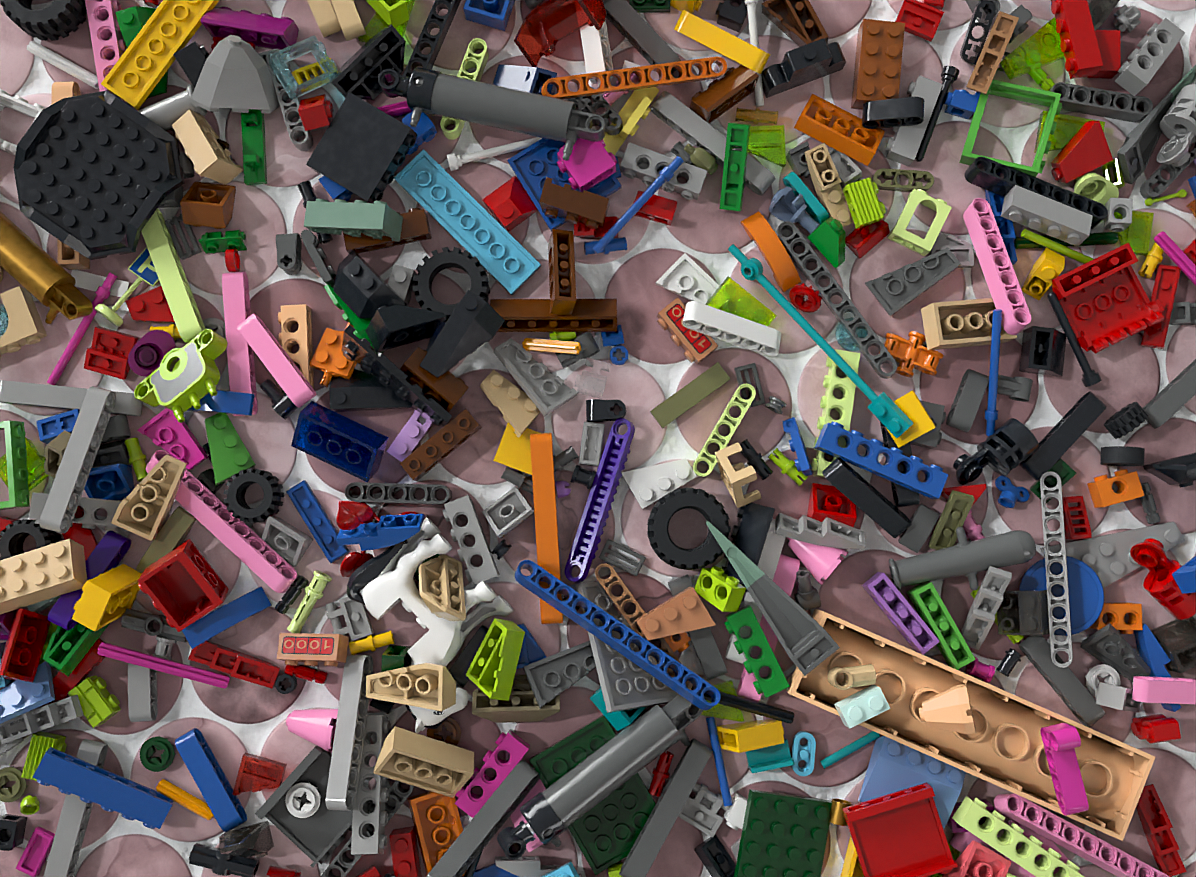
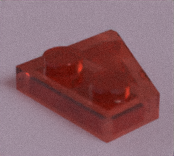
M245 752L242 756L233 795H240L242 792L248 791L257 792L265 788H278L282 784L287 764Z

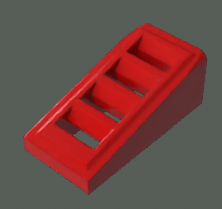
M1083 495L1063 497L1065 540L1092 538ZM1077 502V507H1068V503ZM1070 511H1078L1079 515L1071 516ZM1079 519V524H1072V520ZM1074 528H1080L1081 532L1075 533Z

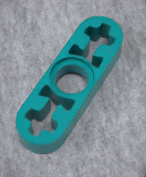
M790 172L783 178L784 185L791 187L796 197L800 193L802 194L807 205L806 212L819 225L829 218L827 210L797 174Z

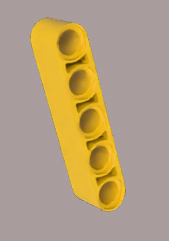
M685 10L682 11L674 30L759 74L762 73L771 55Z

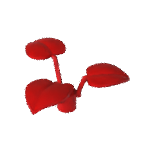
M339 501L336 522L340 529L353 530L360 524L373 523V519L379 523L380 518L365 502ZM403 512V513H400V514H398V515H407V514H411V513H412V514H419V513H417V512ZM366 550L360 553L352 552L348 554L341 563L340 573L342 577H350L358 567L373 558V555L366 553Z

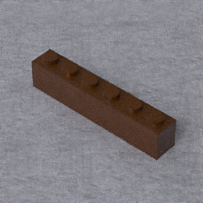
M490 299V306L505 320L498 332H617V299H576L571 316L550 314V299Z

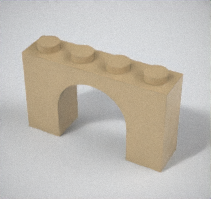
M21 286L0 294L8 315L7 330L0 337V358L2 354L19 351L22 346L36 344L41 341V338L47 336L31 293Z

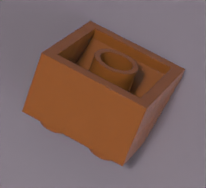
M194 182L180 201L184 224L195 227L206 226L215 229H225L232 219L236 186Z

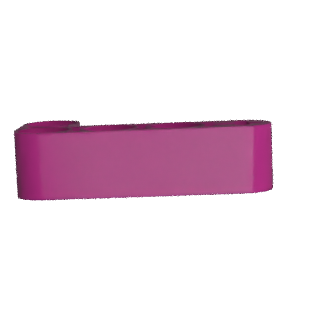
M1067 723L1042 727L1040 729L1061 812L1066 816L1088 811V800L1075 748L1081 746L1077 729Z

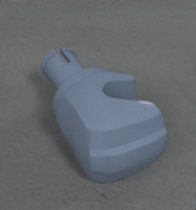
M786 186L774 194L769 207V212L774 217L784 222H797L809 234L819 226V223L806 213L807 205L801 193L796 197L793 189Z

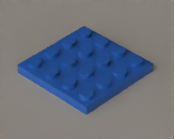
M542 138L507 161L550 231H552V229L558 228L567 221H565V218L558 216L557 219L549 218L542 212L539 201L545 179L549 177L552 179L553 184L564 187L565 183L570 185L568 181L570 177L566 172L562 173L556 163L558 161L557 153L565 143ZM612 174L587 191L608 197L621 189L622 185L615 174Z

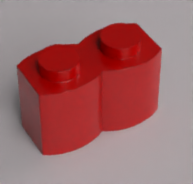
M1163 714L1132 719V733L1141 740L1145 739L1149 743H1159L1181 739L1179 723L1172 717L1166 718Z

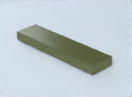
M717 362L652 409L650 413L663 429L728 382L730 377L719 362Z

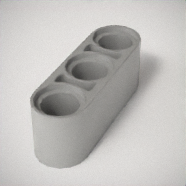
M128 663V707L131 722L156 720L158 714L157 670Z

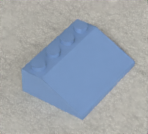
M882 736L875 741L858 801L865 802L927 782L933 788L935 794L933 799L944 830L961 793L966 772L886 736Z

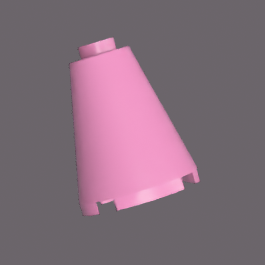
M787 537L789 540L788 546L820 585L824 584L825 580L842 562L844 558L841 555L846 556L849 553L845 549L814 545Z
M338 709L294 710L287 716L286 726H288L290 732L332 753Z

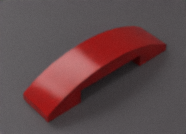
M100 638L90 648L69 677L59 671L52 679L55 700L45 705L68 698V692L78 686L88 673L101 663L105 656L97 654L99 645L103 642Z

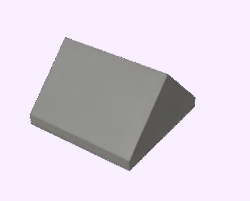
M515 486L482 511L497 536L503 538L533 515L534 510Z
M270 516L267 519L261 538L287 563L294 567L297 566L313 541V538L283 519Z

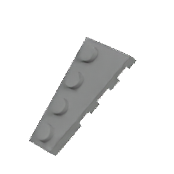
M512 338L494 349V354L544 417L577 396L578 392L574 388L570 389L564 384V380L550 373L547 370L548 367L534 360L532 355Z

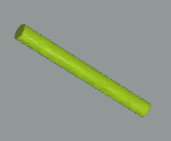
M1023 229L1021 232V237L1083 264L1093 260L1089 256L1030 230Z

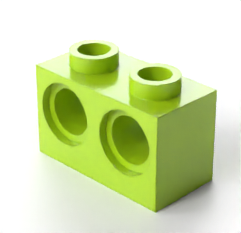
M717 566L702 568L694 588L698 595L722 612H737L746 588L739 584L740 581L738 579L724 574V570Z

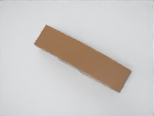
M1001 11L998 12L968 81L967 89L984 95L987 94L1019 20L1018 17Z

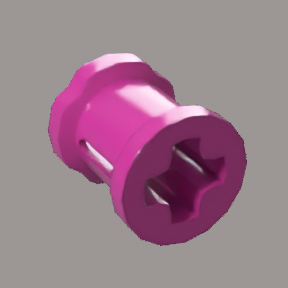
M975 657L976 660L967 664L966 674L974 675L982 679V681L989 683L995 673V666L986 665Z

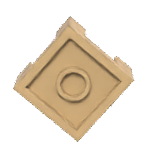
M739 442L715 452L721 479L737 508L761 499V494L758 490L743 495L741 487L757 479L754 468L752 466L745 468L743 462L732 466L727 458L742 451Z

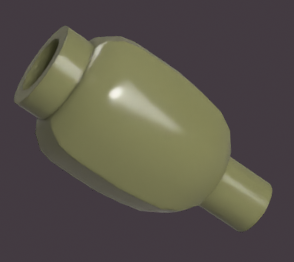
M691 144L685 146L684 151L690 155L691 163L694 166L707 170V173L710 175L717 170L718 164L716 159L708 151L700 147L694 148Z

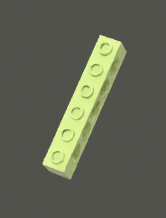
M835 349L844 361L858 374L860 353ZM827 356L826 367H829L828 375H825L823 387L826 388L825 396H822L820 401V408H823L822 417L819 416L817 422V429H820L819 435L823 425L832 421L842 424L844 426L843 429L850 430L856 385L846 374L844 378L837 376L836 369L839 367L829 356ZM834 389H839L842 392L841 399L834 397ZM831 409H835L838 411V420H834L831 418ZM840 436L838 438V445L842 448L846 446V440ZM816 437V439H815L814 447H815V445H816V442H817V440H818V437ZM817 450L816 458H813L811 463L812 470L814 471L813 476L825 478L822 471L836 457H833V460L828 462L824 458V452Z
M966 796L952 817L960 826L1036 877H1084L1078 872L1080 867L1070 860H1067L1065 863L1060 859L1062 855L1050 847L1048 850L1042 847L1043 842L1033 835H1030L1029 838L1023 834L1025 830L1012 822L1009 825L1004 822L1006 817L996 810H993L991 813L986 809L988 805L976 797L972 800ZM986 816L985 822L979 825L980 818ZM1004 829V834L997 837L998 832ZM1023 842L1022 847L1016 849L1017 844ZM1041 854L1040 860L1035 862L1036 856ZM1059 867V871L1053 874L1055 868Z

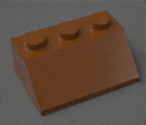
M743 65L738 66L736 69L732 67L724 74L725 77L721 80L716 79L711 82L708 89L703 93L701 91L697 92L691 98L690 109L710 124L754 92L759 78L755 71Z
M418 347L405 361L400 370L408 376L406 378L408 383L412 385L417 384L423 389L422 392L426 399H434L449 413L469 387L465 385L461 378L454 376L450 371L437 378L421 368L420 364L428 351Z

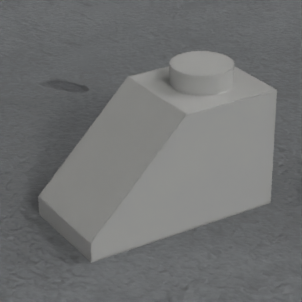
M1100 682L1095 691L1096 704L1123 711L1139 713L1141 702L1132 699L1133 689Z

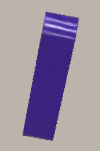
M109 530L85 561L87 580L117 567L129 550L131 539ZM82 589L61 595L50 610L47 618L48 621L68 631L73 629L78 623L72 619L75 612L74 606L83 594Z

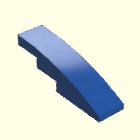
M985 189L986 201L990 204L1012 265L1017 262L1014 247L1016 235L1013 222L1001 217L1004 197Z
M1142 623L1143 630H1134L1139 656L1151 669L1148 677H1171L1164 667L1171 660L1148 626ZM1161 703L1164 709L1176 712L1181 708L1180 704Z

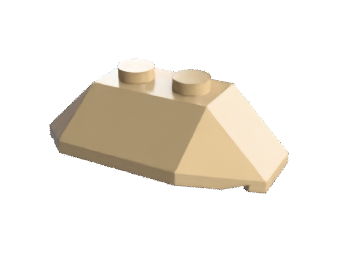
M442 554L438 558L422 563L419 566V592L431 613L449 621H464L466 619L462 562Z

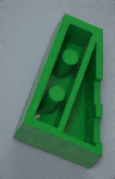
M77 623L69 631L57 626L56 631L52 634L43 660L69 677L109 624L97 631H93L80 623Z

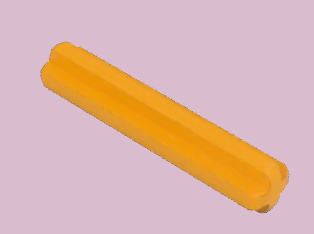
M525 338L522 341L523 348L528 351L578 355L581 351L579 342Z
M162 779L156 786L157 792L207 820H211L214 817L207 803L165 779Z

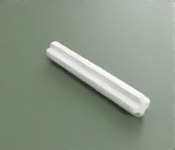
M30 41L29 45H27V50L30 53L95 89L99 88L98 78L91 72L35 41Z

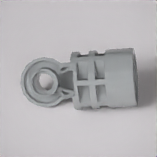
M1196 84L1187 85L1182 88L1166 115L1160 121L1162 133L1170 139L1162 146L1156 157V161L1161 164H1171L1173 167H1179L1190 158V153L1188 152L1189 144L1196 142Z

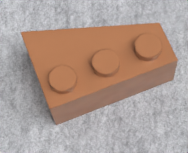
M688 587L635 620L648 641L716 625L693 587Z

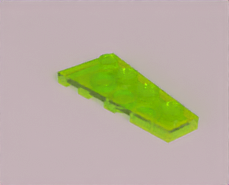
M1055 17L1000 62L1009 80L1065 58L1064 52L1061 51L1060 35L1056 31Z

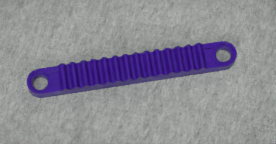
M625 418L617 419L611 427L565 566V576L572 582H583L588 576L592 560L596 557L597 545L601 542L600 536L604 533L603 527L606 526V519L609 518L608 512L612 509L611 503L614 502V495L617 493L616 488L620 484L619 479L622 478L621 472L625 469L624 463L628 460L627 454L630 453L629 448L635 433V427L632 422ZM626 424L628 427L627 432L624 435H620V426ZM578 565L581 569L580 575L573 577L572 569Z

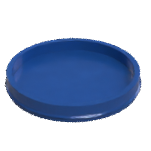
M1067 556L1071 633L1074 635L1088 629L1100 616L1104 605V589L1098 575L1090 566L1081 560ZM1045 558L1034 563L1024 574L1019 588V600L1028 620L1040 630L1050 633ZM1055 562L1051 564L1050 571L1054 575H1059L1063 572V566ZM1055 584L1051 589L1052 594L1056 597L1063 596L1065 592L1064 587L1060 584ZM1057 606L1053 609V615L1057 619H1063L1066 616V610L1061 606ZM1061 628L1056 629L1054 635L1068 636L1067 632Z

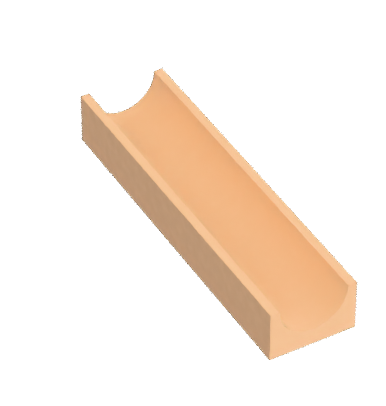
M814 609L812 617L827 631L840 648L805 676L796 667L793 674L787 679L790 687L784 689L790 695L840 716L834 704L871 685L840 690L828 682L829 671L834 667L845 668L872 664L876 671V684L874 685L881 688L891 709L858 725L1062 815L1040 729L1059 723L1072 725L1077 729L1081 740V746L1076 747L1075 752L1089 809L1088 811L1066 816L1123 841L1155 756L829 613ZM843 673L837 675V684L844 681ZM956 685H967L976 733L963 734L927 727L925 721L921 722L919 708H923L922 702Z

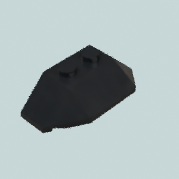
M390 24L370 38L339 69L331 83L345 98L350 92L360 99L374 100L383 91L378 82V76L383 70L392 69L398 74L403 72L406 41Z
M352 250L339 264L333 291L360 319H372L376 310L384 305H388V307L407 305L355 250Z
M1196 452L1146 464L1143 468L1169 485L1179 484L1180 488L1191 486L1193 481L1196 480Z

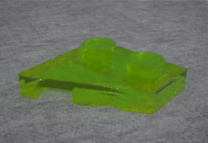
M784 125L750 126L748 152L776 165L785 167Z

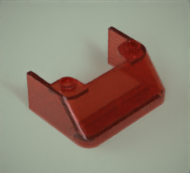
M548 0L525 17L514 42L531 66L537 67L540 58L543 55L546 57L551 55L556 50L557 42L586 24L590 27L595 26L597 31L601 29L607 15L603 0Z

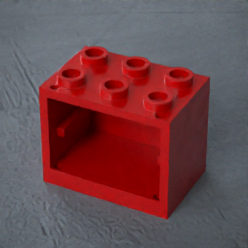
M190 539L146 567L137 580L141 591L145 594L148 593L152 598L154 607L164 613L169 626L176 628L178 632L221 605L229 590Z

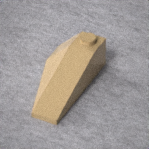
M166 454L119 504L111 523L153 541L169 517L187 463Z

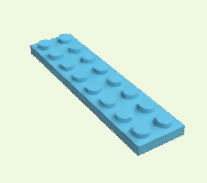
M424 149L394 177L395 181L466 251L470 252L472 257L475 256L483 268L511 295L541 267V264Z

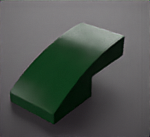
M1061 458L1048 471L1055 472L1060 476L1062 486L1076 474ZM1050 476L1046 478L1045 486L1053 488L1057 485L1058 481L1055 477ZM1038 479L1030 487V490L1041 500L1040 479Z

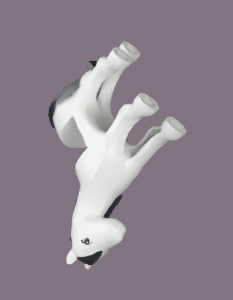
M427 517L423 520L420 531L414 536L390 546L383 553L367 560L358 567L349 578L347 596L351 600L365 605L367 610L377 620L382 618L402 600V606L408 612L413 611L418 617L416 619L417 622L424 629L426 627L429 629L407 651L410 656L409 665L431 663L447 666L462 647L466 636L477 625L493 615L507 616L514 610L501 595L497 596L493 589L482 580L475 589L464 590L466 613L472 606L477 604L476 608L466 616L464 621H449L431 613L421 598L420 592L413 580L414 573L426 559L436 554H446L453 548L440 534L441 531ZM457 687L456 704L443 711L406 705L407 710L416 720L415 733L418 734L425 728L437 729L449 715L464 709L468 704V693L466 690Z

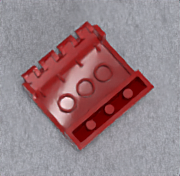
M1129 242L1052 280V290L1056 293L1080 346L1087 352L1092 350L1096 354L1108 348L1109 343L1114 345L1128 338V334L1132 336L1145 330L1147 325L1151 327L1164 320L1162 315L1164 308L1160 300L1157 299L1150 302L1131 266L1138 262V259Z

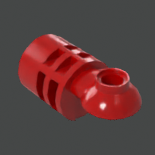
M1148 538L1144 542L1134 545L1130 550L1131 557L1139 565L1146 567L1150 571L1144 579V588L1174 618L1183 620L1195 615L1196 592L1182 594L1172 576V573L1182 567V565L1178 561L1170 560L1163 550L1164 545L1156 539Z

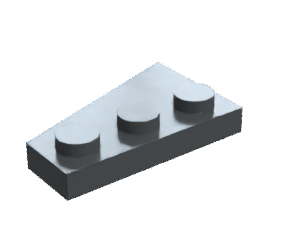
M1111 623L1087 637L1081 643L1080 647L1104 664L1113 667L1119 674L1133 682L1134 676L1148 677L1150 675V667Z

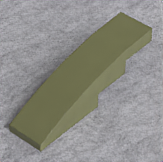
M177 507L161 528L135 570L143 573L146 567L183 544L196 518L182 507Z

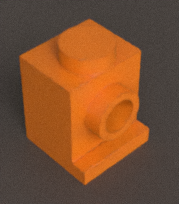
M686 632L679 633L680 639L678 641L672 639L673 635L663 637L673 652L678 650L681 653L690 646L688 642L691 639Z

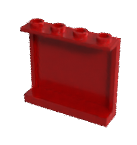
M927 782L842 808L864 877H931V875L936 873L947 874L953 868L958 867V864L953 860L933 799L935 796L933 788Z

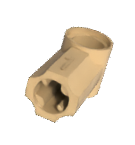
M872 664L845 668L834 667L829 671L827 679L832 686L840 690H846L851 687L876 684V671ZM843 673L844 681L837 684V675Z

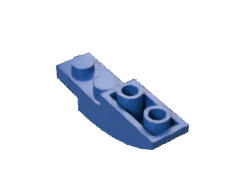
M411 513L407 515L381 516L379 523L360 524L353 530L340 529L336 539L338 545L359 544L361 551L385 548L403 542L418 533L424 520V514Z

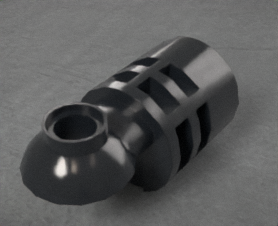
M1011 418L1000 426L993 435L988 436L984 442L980 443L977 446L978 451L974 455L969 457L967 454H963L956 459L953 468L956 470L957 481L960 485H964L976 480L987 465L999 475L1007 476L1012 469L1019 466L1022 461H1025L1039 449V443L1033 433L1023 423Z

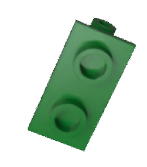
M241 230L226 231L225 237H222V232H206L205 235H202V239H199L205 254L225 252L227 249L247 250L243 241L246 239V235Z

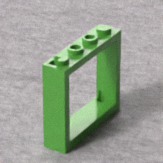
M993 79L987 94L980 93L959 163L971 165L977 157H985L1033 177H1036L1038 173L1042 174L1046 162L1042 161L1044 154H1048L1051 146V141H1048L1049 134H1054L1057 122H1054V117L1060 114L1062 103H1059L1061 94ZM989 94L1049 107L1032 167L971 153Z
M2 421L0 422V430L5 429L9 501L0 502V510L30 507L24 422Z

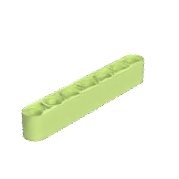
M157 208L141 232L178 332L183 341L188 343L206 328L165 224L164 217Z

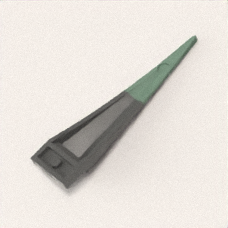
M1196 65L1126 137L1123 146L1117 152L1125 183L1133 184L1145 171L1156 144L1162 135L1160 121L1166 115L1182 88L1191 85L1195 81Z
M706 521V525L786 653L804 676L840 648L813 617L709 521Z

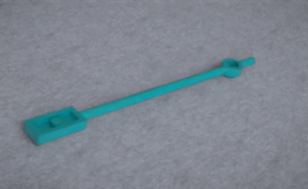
M734 244L728 248V251L742 264V275L747 280L756 279L868 397L872 403L867 408L896 438L914 424L885 392L878 396L762 274L763 266L758 259H748Z

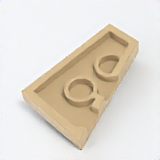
M494 369L482 381L480 388L492 404L499 408L504 415V420L512 425L515 429L514 433L519 438L541 413L525 392Z

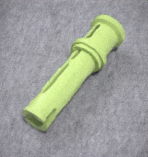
M318 570L313 572L314 577L310 585L305 588L306 594L289 627H287L288 631L301 633L316 601L323 597L324 594L322 592L327 583L331 582L332 577Z

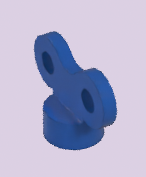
M1006 476L996 478L995 486L998 490L1002 491L998 498L1000 505L1006 508H1013L1017 501L1024 503L1029 499L1030 495L1026 488L1015 487Z

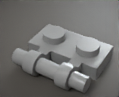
M348 597L339 600L341 608L337 610L334 602L326 604L328 610L326 614L328 619L331 620L334 629L333 634L344 635L349 633L353 641L374 633L365 605L355 602ZM340 615H344L347 625L345 628H342L339 619Z
M696 783L693 791L696 792L694 798L688 797L678 817L713 838L724 819L723 816L717 813L718 810L722 808L728 811L730 806H724L722 795H716L709 791L708 787L704 784L699 785ZM703 797L713 803L710 808L700 803Z

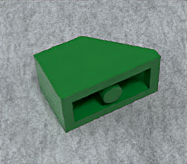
M831 216L807 238L836 269L845 261L846 232L843 230L840 221L833 219Z

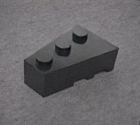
M193 42L173 55L195 88L209 53L204 45L200 46L198 43Z

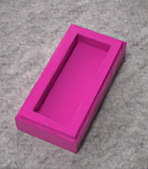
M40 826L36 827L15 869L32 877L39 876L51 851L55 834Z

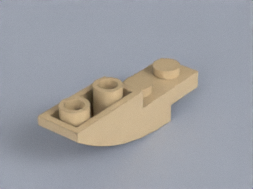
M825 143L806 151L805 157L820 203L827 210L829 218L832 216L833 219H837L843 227L854 223L840 186L842 181Z

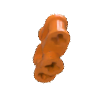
M910 331L908 334L910 338L906 340L895 334L886 333L884 346L895 361L900 363L896 373L911 378L914 374L912 372L914 368L928 375L935 376L937 374L936 368L939 360L943 358V354L935 350H927V347L922 346L923 342H926L925 335Z

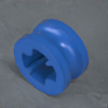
M621 345L614 346L610 351L611 362L615 365L626 363L629 355L628 350ZM616 350H621V354H625V358L622 357V360L618 361L617 357H613V353L616 354Z

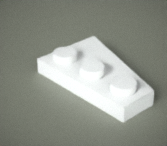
M686 253L656 282V285L690 301L700 302L717 309L730 298V295Z
M686 458L621 472L622 477L642 509L697 477Z

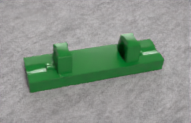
M249 109L248 113L241 112L244 183L246 185L267 184L264 113H261L258 109ZM254 123L257 125V126H248V124H254Z
M728 123L719 209L742 210L751 125ZM742 148V151H740V150H732V149Z

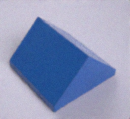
M114 464L91 468L84 488L88 497L116 501L124 500L135 488L132 466Z

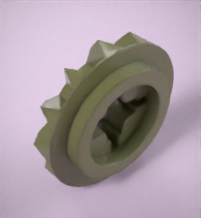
M14 766L0 769V801H16L24 795V791L28 787L26 785V778H22V770L16 769ZM9 781H16L12 788H3Z

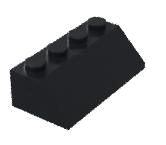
M751 502L738 509L737 517L740 519L738 525L733 526L730 537L733 538L732 543L758 566L775 509ZM727 558L725 567L721 566L724 574L740 581L739 584L745 587Z

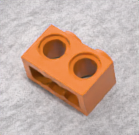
M1104 603L1100 616L1090 628L1100 630L1111 623L1116 630H1120V634H1134V630H1143L1142 604ZM1106 613L1108 620L1106 623H1103L1102 617ZM1126 614L1129 615V621L1127 623L1124 622V616Z

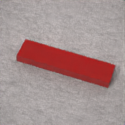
M1158 264L1150 302L1157 299L1160 300L1164 311H1162L1164 320L1151 327L1147 325L1143 333L1141 346L1164 349L1181 271L1178 266Z

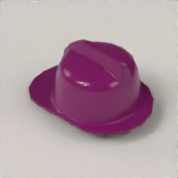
M153 330L146 333L135 344L128 355V363L132 371L140 376L148 377L160 367L163 357L169 351L175 349L174 338L163 330Z

